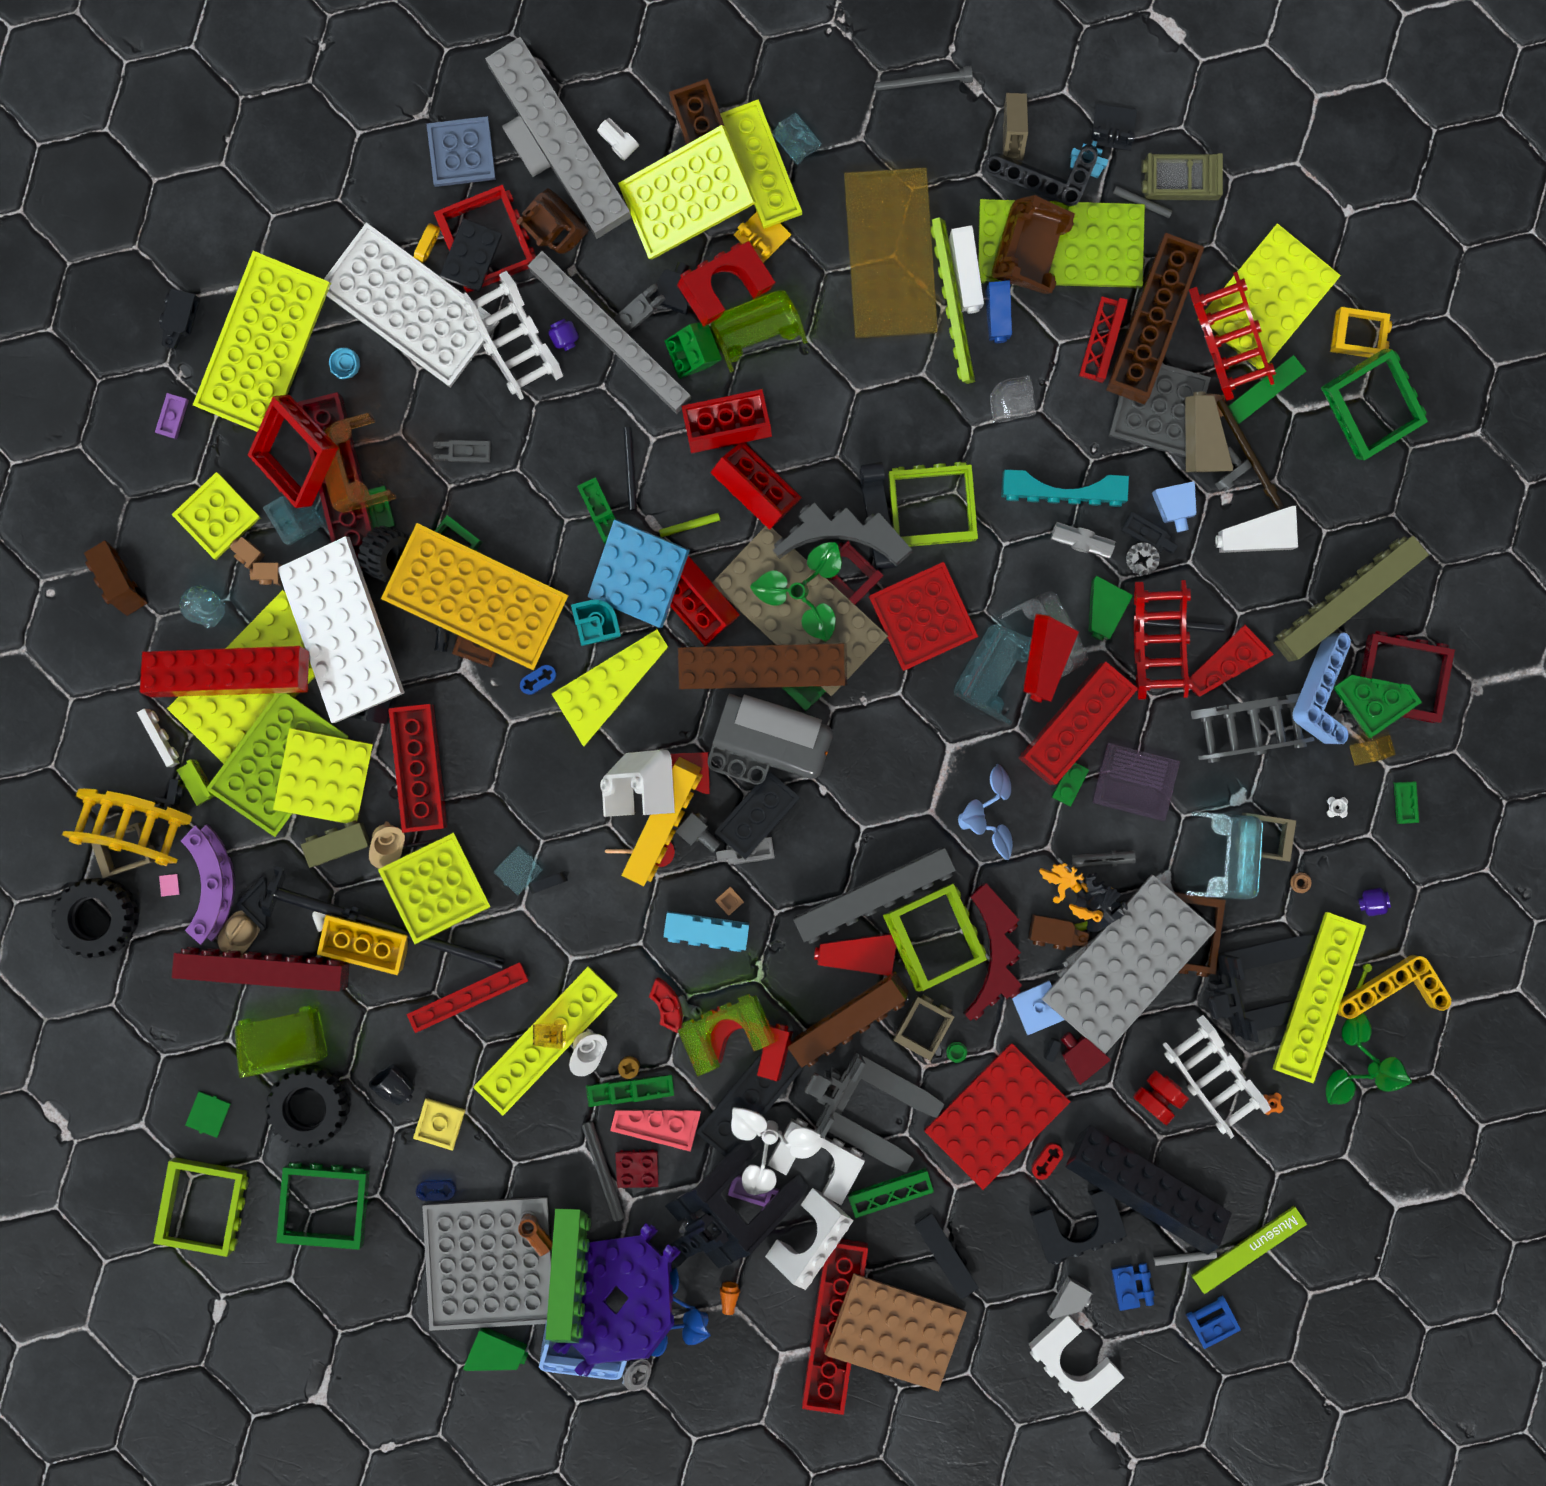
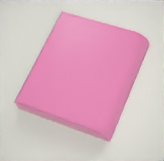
M178 874L159 876L161 897L180 895Z

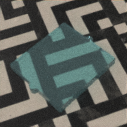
M518 846L498 866L494 873L504 882V886H508L518 896L543 869L533 860V856H529Z

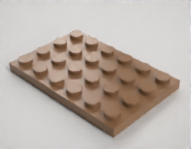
M854 1273L825 1354L829 1357L939 1392L967 1312L963 1309Z

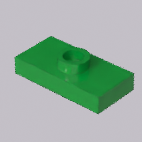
M1416 781L1394 783L1397 824L1419 823Z

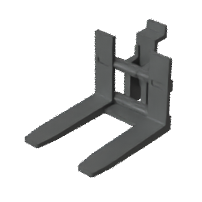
M857 1051L841 1076L840 1071L834 1067L829 1072L825 1070L824 1077L813 1073L805 1087V1093L814 1096L817 1102L825 1105L823 1112L816 1122L817 1132L820 1134V1137L824 1139L827 1132H830L883 1163L907 1172L914 1158L897 1145L842 1115L844 1108L861 1079L914 1109L935 1118L938 1117L944 1103L926 1090Z

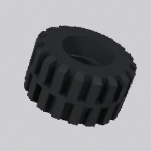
M385 526L373 528V531H369L367 536L363 538V543L359 547L360 553H358V558H360L359 565L362 567L361 570L369 576L389 582L409 540V536Z

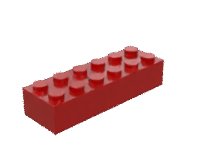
M424 704L389 708L402 833L447 828L434 705Z

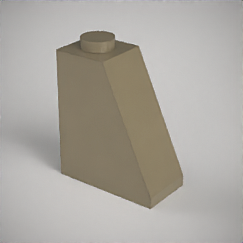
M1006 93L1003 155L1014 160H1023L1028 136L1027 94Z

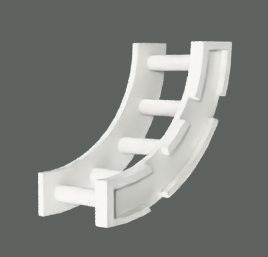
M505 271L499 274L502 281L499 284L500 287L472 301L468 294L464 293L463 297L466 303L463 306L468 315H472L485 341L483 344L485 351L488 355L492 354L507 379L509 391L512 395L516 393L521 400L524 398L521 387L545 374H552L555 380L563 377L559 363L546 343L542 344L538 337L539 331L529 315H526L522 307L525 304L516 283L508 272ZM503 294L505 296L508 295L510 300L508 306L481 320L477 308ZM511 313L517 314L521 322L519 327L492 341L486 327ZM523 334L528 335L532 342L531 348L504 362L497 348ZM534 355L536 357L540 355L544 362L542 367L518 380L514 379L509 369Z
M1202 1015L1197 1019L1200 1025L1198 1032L1173 1050L1165 1042L1163 1046L1167 1052L1164 1055L1171 1064L1175 1063L1189 1085L1186 1087L1193 1096L1197 1095L1218 1123L1215 1125L1222 1134L1227 1133L1230 1138H1233L1234 1135L1229 1127L1254 1109L1260 1108L1265 1114L1271 1108L1251 1080L1245 1081L1246 1077L1240 1070L1242 1068L1230 1053L1228 1054L1224 1048L1225 1044L1217 1031ZM1208 1038V1046L1182 1064L1178 1056L1201 1039ZM1212 1052L1214 1054L1217 1052L1222 1059L1220 1064L1194 1082L1187 1071ZM1230 1070L1236 1078L1235 1083L1209 1102L1200 1089L1224 1071L1228 1072ZM1245 1089L1251 1097L1249 1099L1250 1102L1226 1120H1223L1215 1108L1239 1090L1243 1091Z

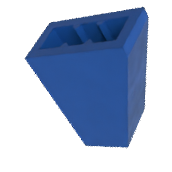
M1010 281L989 282L985 290L989 341L994 340L995 343H1004L1012 335Z

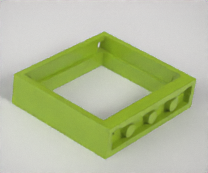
M956 462L954 466L946 467V464L942 463L934 464L933 468H925V465L913 466L912 470H905V467L892 468V471H889L888 482L892 528L899 535L895 480L964 474L969 531L901 537L909 547L971 542L978 539L972 465H966V462Z
M954 884L943 886L883 915L916 991H924L987 960L985 948L977 938V930L971 924L968 909L963 906L960 899V891ZM946 894L974 958L927 980L900 919V915Z
M175 1157L169 1160L153 1243L228 1257L235 1251L238 1239H235L236 1231L240 1229L242 1221L239 1218V1214L245 1205V1198H243L244 1189L246 1190L249 1184L247 1170ZM180 1170L235 1179L223 1246L168 1236Z

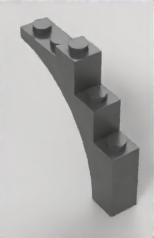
M815 503L811 506L809 504L800 511L799 519L803 524L801 526L799 524L794 526L790 530L791 534L786 539H779L774 544L775 548L773 549L774 554L781 559L790 551L807 543L824 539H843L855 541L875 549L887 557L895 566H898L912 553V549L880 513L876 515L871 514L864 521L865 525L863 526L849 509L845 508L844 510L839 509L832 516L833 520L830 521Z

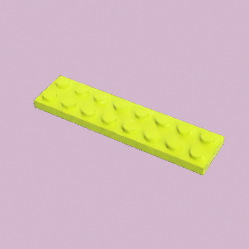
M1325 912L1273 1066L1274 1070L1314 1084L1366 929L1365 925Z
M588 966L473 1088L503 1116L618 994Z

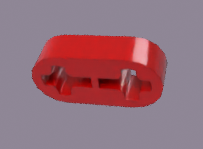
M1047 1144L1033 1162L1031 1171L1037 1179H1047L1061 1161L1063 1150L1058 1144ZM1057 1148L1058 1156H1052L1050 1160H1047L1050 1156L1048 1151ZM1047 1162V1164L1044 1167L1046 1172H1041L1040 1174H1037L1038 1170L1036 1169V1167H1042L1044 1163Z

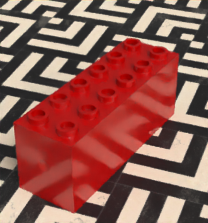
M1108 662L1098 664L1018 758L1049 785H1056L1138 688Z

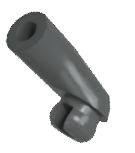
M684 994L678 996L683 1016L698 1019L702 1015V1009L699 1006L688 1004Z

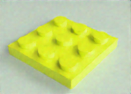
M218 472L208 479L172 514L215 560L230 548L234 540L239 539L261 518Z

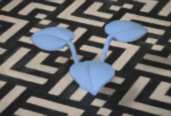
M996 764L990 774V784L996 796L984 804L977 799L972 800L966 806L964 812L959 814L958 822L963 830L971 829L978 835L983 834L985 830H992L994 832L992 841L996 850L1005 860H1009L1013 846L1009 829L1003 824L998 825L997 828L986 826L984 814L985 807L999 800L1000 797L1003 800H1007L1011 794L1010 778L1004 768Z

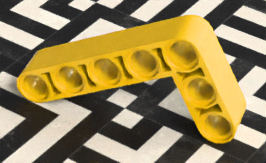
M1411 955L1368 981L1360 988L1344 996L1337 1014L1348 1019L1355 1018L1411 982L1415 983L1426 1003L1433 1009L1447 1010L1451 1005V997L1429 961L1422 956ZM1416 960L1420 961L1418 970H1415L1413 967ZM1398 971H1402L1403 977L1400 981L1396 979V974ZM1427 978H1430L1431 985L1428 988H1426L1424 984L1425 980ZM1384 982L1386 985L1385 990L1380 992L1378 989L1379 984ZM1366 992L1368 994V1000L1365 1003H1363L1361 1001V996L1363 993ZM1440 995L1442 1002L1437 1006L1435 1000ZM1349 1003L1351 1010L1345 1014L1343 1008Z

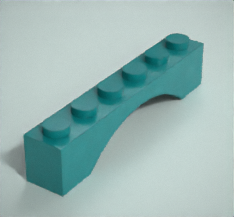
M1004 470L1002 473L1001 497H1006L1007 501H1019V498H1027V502H1039V499H1047L1048 503H1060V500H1066L1068 504H1081V501L1089 502V505L1094 506L1101 505V502L1109 503V506L1120 507L1122 503L1128 501L1129 476L1107 475L1099 482L1087 487L1061 489L1041 483L1026 471Z

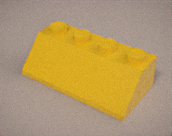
M326 914L317 955L398 975L404 967L408 950V935Z

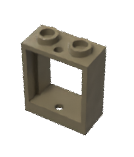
M1242 813L1237 825L1238 829H1240L1239 837H1236L1234 848L1237 849L1236 853L1290 862L1296 820ZM1250 819L1282 824L1278 855L1245 850Z
M135 823L127 826L125 834L136 830L140 839L144 823ZM117 830L102 834L101 836L114 838ZM148 840L146 848L155 850L154 846L151 845L150 841ZM91 843L102 878L112 877L155 862V859L145 856L146 859L115 869L108 846Z
M924 994L922 997L916 995L893 1040L931 1061L954 1016L951 1014L952 1010L942 1004L940 1007L932 1004L934 1000ZM919 1003L945 1017L929 1048L903 1035Z

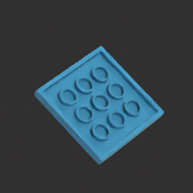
M615 519L588 597L593 600L607 602L614 609L662 628L690 550Z

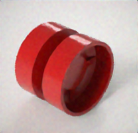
M1155 1070L1147 1079V1082L1154 1090L1150 1092L1140 1087L1133 1098L1167 1126L1175 1117V1114L1168 1107L1169 1104L1182 1109L1189 1098L1181 1092L1182 1088L1167 1075L1163 1077Z

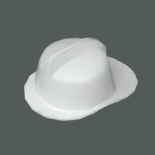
M587 1029L574 1039V1051L569 1062L570 1071L574 1075L586 1076L597 1068L607 1047L606 1038L600 1034L593 1033L591 1029Z

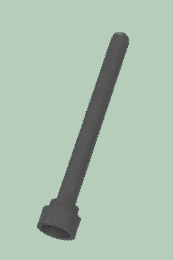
M963 66V69H959L958 72L876 82L874 89L879 91L960 80L964 84L972 83V66Z

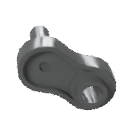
M1231 446L1228 447L1235 467L1233 471H1229L1214 483L1218 490L1224 489V491L1230 489L1235 485L1233 481L1252 467L1248 459L1242 462Z

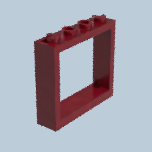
M1375 631V634L1368 635L1360 677L1372 678L1378 642L1443 655L1433 713L1412 709L1402 716L1424 722L1441 723L1455 649H1449V645L1436 643V646L1429 645L1427 640L1416 639L1415 642L1408 641V637L1395 635V638L1388 637V633Z

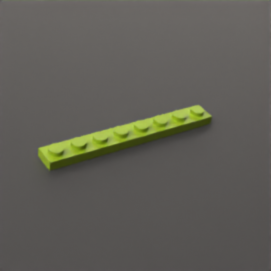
M939 217L932 219L931 234L935 238L937 245L934 247L937 259L940 261L938 272L944 283L942 294L947 299L946 315L951 320L952 325L949 331L951 338L955 342L953 353L959 363L957 374L959 379H962V382L969 384L975 382L946 223Z

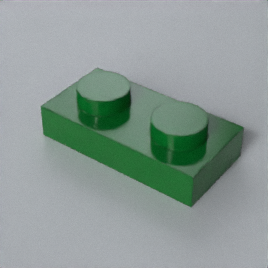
M381 486L365 490L373 528L379 526L396 527L386 487Z
M1074 763L1060 779L1052 798L1071 807L1089 769Z

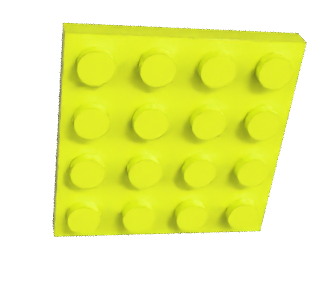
M289 728L273 810L341 823H349L354 820L357 822L373 744Z
M454 833L378 869L414 944L490 908Z

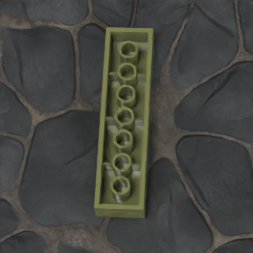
M1403 536L1400 539H1396L1389 545L1390 549L1380 552L1373 558L1374 562L1368 565L1365 564L1356 571L1358 575L1352 578L1349 577L1340 584L1342 586L1341 589L1338 588L1336 591L1333 590L1324 597L1326 599L1325 602L1322 601L1315 604L1308 610L1310 614L1300 616L1292 623L1293 627L1281 631L1276 636L1278 639L1273 643L1288 662L1299 660L1425 559L1429 554L1414 536L1408 538Z

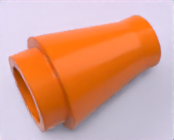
M724 1282L720 1288L722 1313L725 1315H733L735 1313L740 1293L739 1285L735 1282Z

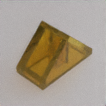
M1390 735L1349 746L1355 766L1396 755Z
M533 1024V1045L563 1049L566 1045V1024Z

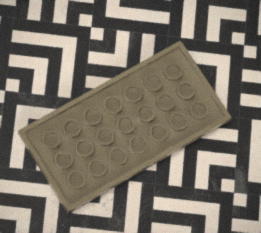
M765 526L712 583L731 604L775 645L846 643L848 680L888 636L860 609L853 605L830 581L820 576V574L807 583L809 593L806 598L815 608L819 604L825 603L833 609L836 625L833 635L828 641L813 637L803 629L802 616L807 610H811V607L803 602L802 599H793L789 592H786L787 599L781 605L772 606L761 601L753 593L750 585L766 572L779 571L784 574L788 580L786 588H789L793 583L803 582L815 573L814 570L808 567L807 560L795 549L779 559L774 554L773 549L775 548L774 544L782 537L773 528L769 530ZM841 686L820 687L832 697Z

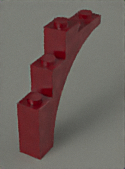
M985 882L969 895L979 909L986 924L990 943V960L985 981L975 1000L963 1012L970 1021L973 1018L975 1020L979 1019L985 1013L983 1009L988 1005L993 1006L1000 999V994L1006 999L1009 997L1014 998L1020 993L1021 990L1019 988L1022 986L1006 968L1008 964L1010 966L1015 964L1019 960L1018 955L1021 953L1005 936L1006 932L1010 934L1018 927L1016 923L1019 919Z

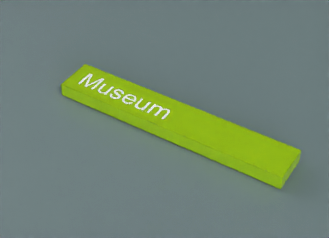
M1293 1206L1191 1276L1201 1291L1206 1294L1306 1226L1307 1223L1296 1207Z

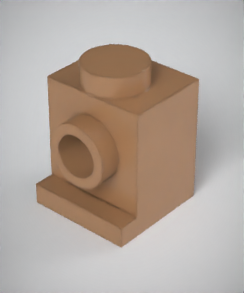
M243 537L237 538L230 545L231 550L236 553L234 557L242 564L247 562L244 565L247 569L253 568V563H259L265 556L262 551Z
M253 563V568H250V579L259 581L260 585H272V581L276 585H282L278 567L283 565L279 563Z

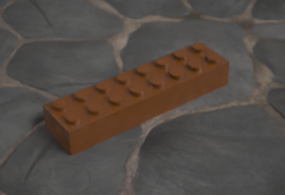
M1168 233L1164 234L1106 391L1144 405L1150 398L1204 250L1203 246Z
M846 643L678 648L679 689L847 685Z

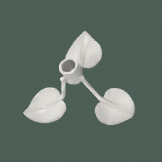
M737 1107L732 1109L731 1128L733 1134L741 1140H752L758 1135L762 1136V1140L765 1142L761 1167L749 1165L742 1174L743 1188L751 1195L767 1193L776 1185L775 1173L771 1169L764 1168L768 1145L774 1144L778 1137L786 1147H790V1154L793 1157L801 1159L813 1156L823 1145L824 1139L820 1137L818 1132L810 1128L797 1127L792 1129L786 1141L782 1131H778V1124L776 1122L766 1121L762 1115L748 1109Z

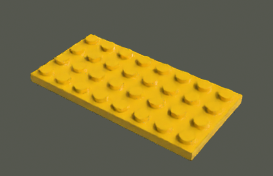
M416 523L381 599L534 670L568 595Z

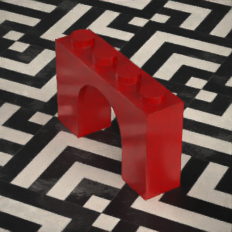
M748 241L744 244H741V242L737 243L727 253L724 251L720 252L714 257V260L710 262L706 260L700 263L697 269L693 271L691 269L685 271L680 275L681 279L677 286L702 325L706 326L721 318L725 311L711 286V276L714 274L729 272L741 279L753 299L770 291L776 282Z
M717 1006V1009L710 1010L698 1059L715 1064L722 1063L730 1035L737 1029H748L760 1038L763 1047L757 1076L774 1081L781 1080L788 1053V1045L793 1031L788 1030L789 1026L779 1023L773 1026L768 1024V1020L762 1018L752 1020L748 1018V1014L737 1012L736 1015L731 1014L729 1009Z

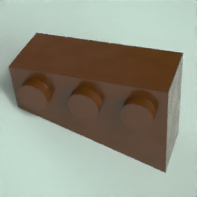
M106 540L84 553L87 559L85 563L88 569L94 573L95 577L93 579L96 585L102 588L104 593L101 595L108 605L112 604L128 616L148 604L146 599L136 592L137 584L135 581L131 582L126 572L128 569L115 548Z

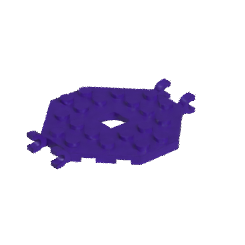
M645 1223L641 1229L640 1236L589 1242V1251L585 1253V1260L588 1261L587 1273H584L586 1294L582 1296V1303L585 1304V1313L581 1317L583 1337L579 1339V1343L556 1342L552 1347L556 1353L560 1354L562 1352L566 1354L570 1346L573 1345L586 1358L574 1369L579 1376L583 1374L587 1377L592 1368L597 1364L649 1359L674 1325L671 1302H673V1288L670 1284V1272H672V1261L681 1251L676 1246L672 1247L668 1244L662 1255L649 1242L658 1232V1229L653 1225L649 1226ZM615 1286L628 1297V1300L617 1314L606 1303L607 1297Z

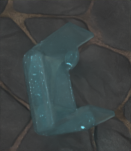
M997 624L990 626L955 685V695L991 717L1011 725L1012 721L1000 714L1004 702L997 695L1016 661L1022 663L1028 661L1032 638Z
M1192 812V816L1212 817V829L1219 835H1227L1224 877L1212 878L1208 882L1207 891H1187L1186 895L1253 899L1259 890L1262 821L1255 816Z

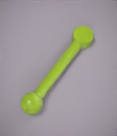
M1370 964L1363 965L1364 971L1356 989L1363 985L1367 973L1372 970Z

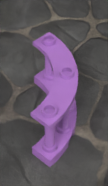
M208 824L201 830L195 825L181 840L195 859L201 878V897L198 910L192 922L185 930L200 945L206 938L212 942L219 935L228 920L227 917L233 905L235 894V877L231 859L222 840Z

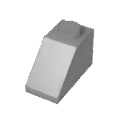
M1067 1276L1047 1311L1049 1317L1055 1319L1081 1312L1084 1307L1089 1306L1092 1300V1292L1088 1287Z

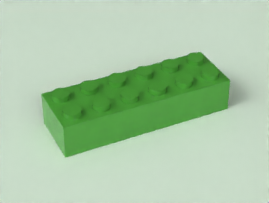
M555 1209L545 1339L551 1342L579 1343V1339L583 1337L581 1317L585 1313V1304L582 1303V1296L586 1294L584 1273H587L588 1261L585 1260V1253L589 1251L587 1231L590 1230L591 1219L588 1218V1214L581 1210Z

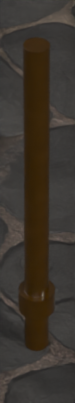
M1224 398L1220 399L1216 403L1264 486V493L1270 497L1275 508L1280 509L1284 505L1276 492L1278 490L1275 484L1270 482Z

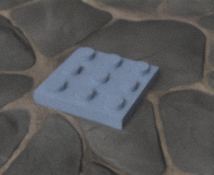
M488 116L427 124L435 187L496 180Z

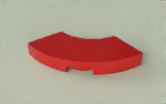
M658 977L655 979L649 998L657 1004L660 1010V1025L675 1033H679L683 1022L680 1001L671 986Z

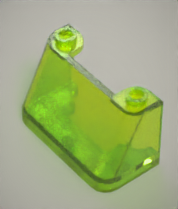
M311 1005L300 1007L299 1012L257 1022H251L250 1018L238 1021V1025L234 1026L239 1078L314 1063L328 1056L318 1008L312 1009Z

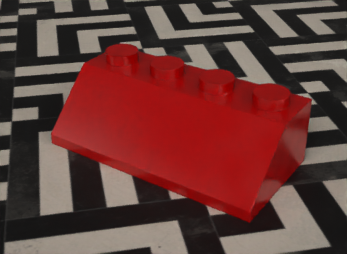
M762 389L681 406L691 453L772 437Z
M739 443L725 454L710 472L769 530L802 498L745 443Z
M688 556L670 607L702 644L706 646L730 626L740 614Z

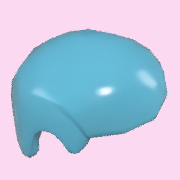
M346 347L336 349L329 359L331 373L339 379L354 377L361 366L356 352Z

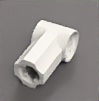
M610 118L604 120L597 129V132L612 146L613 151L624 161L639 147L637 141L629 133H624Z

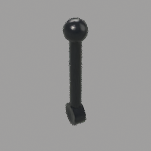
M442 837L411 844L404 843L402 851L412 847L429 845L442 839Z

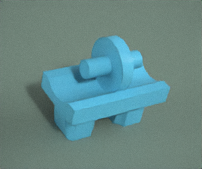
M1093 140L1091 145L1096 147L1097 141ZM1073 148L1070 154V169H1073L1080 150ZM1096 148L1098 150V155L1101 156L1103 150ZM1084 152L1082 155L1085 160L1089 161L1094 158L1093 152ZM1098 156L1090 176L1098 178L1109 160Z

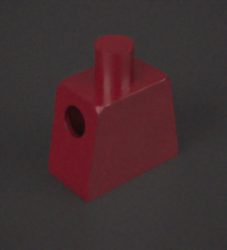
M1068 1032L1060 1039L1067 1047L1061 1055L1073 1077L1080 1085L1110 1061L1108 1056L1084 1036L1076 1040L1071 1032Z

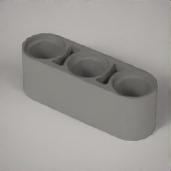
M520 115L502 126L532 177L551 167Z

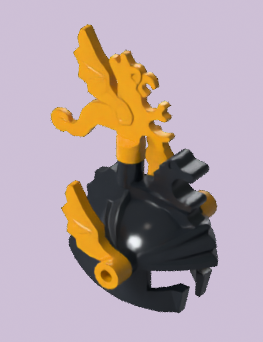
M1066 863L1053 864L1052 872L1040 868L1039 872L1043 875V879H1046L1049 883L1059 884L1058 892L1060 897L1055 896L1053 902L1060 903V901H1063L1066 897L1065 890L1069 887L1078 895L1076 905L1070 904L1069 908L1079 919L1083 918L1088 921L1086 928L1090 932L1103 930L1125 915L1122 908L1128 910L1124 900L1117 901L1122 895L1117 892V889L1105 886L1104 881L1100 883L1095 882L1094 879L1098 875L1096 872L1087 875L1086 884L1083 882L1079 884L1077 880H1084V877H1082L1083 873L1078 876L1075 875V872L1078 870L1075 869V866L1071 868L1072 872L1065 868V866H1068Z

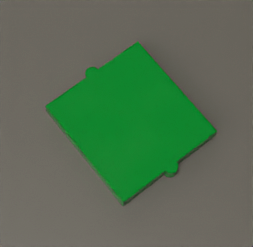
M199 1091L185 1126L198 1130L200 1134L206 1133L218 1138L231 1103L217 1098V1095L211 1096Z

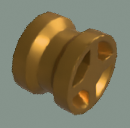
M627 1056L619 1064V1074L626 1079L634 1078L639 1072L640 1064L635 1057Z

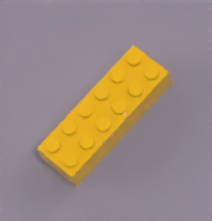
M681 757L678 758L672 768L675 813L652 814L649 816L621 876L642 886H645L647 881H652L659 867L655 864H660L668 849L664 846L665 844L669 846L676 830L673 827H678L685 811L682 808H687L694 795L690 791L697 788L703 776L700 774L701 767Z

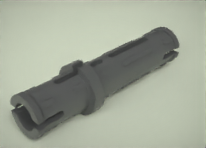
M1111 850L1109 853L1072 855V867L1112 865L1113 867L1117 866V864L1136 862L1134 850L1122 852Z

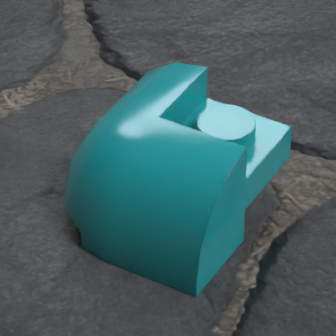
M589 600L571 605L581 646L621 637L616 613L607 602Z

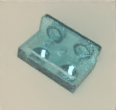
M797 113L779 122L772 133L777 142H779L797 165L822 145Z

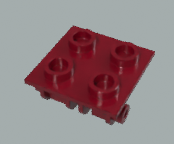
M639 1149V1152H635V1150L633 1152L620 1150V1152L615 1153L617 1188L659 1187L658 1151L652 1149L651 1151L642 1152Z

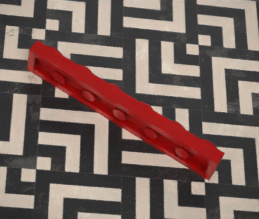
M519 962L406 1015L414 1032L417 1033L524 984L529 979L522 963Z

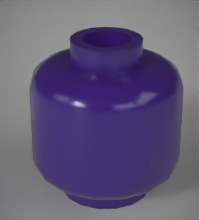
M564 318L550 325L551 329L548 334L555 348H564L567 351L576 346L574 342L578 340L579 334L572 321H566Z
M1382 888L1365 890L1362 893L1363 898L1359 899L1361 911L1365 910L1368 916L1386 914L1388 908H1391L1388 892H1384Z

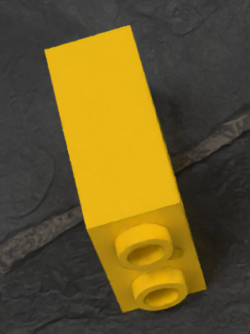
M1346 307L1339 308L1335 314L1330 352L1370 358L1383 349H1389L1387 335L1392 328L1390 314ZM1348 316L1381 321L1377 348L1345 344Z

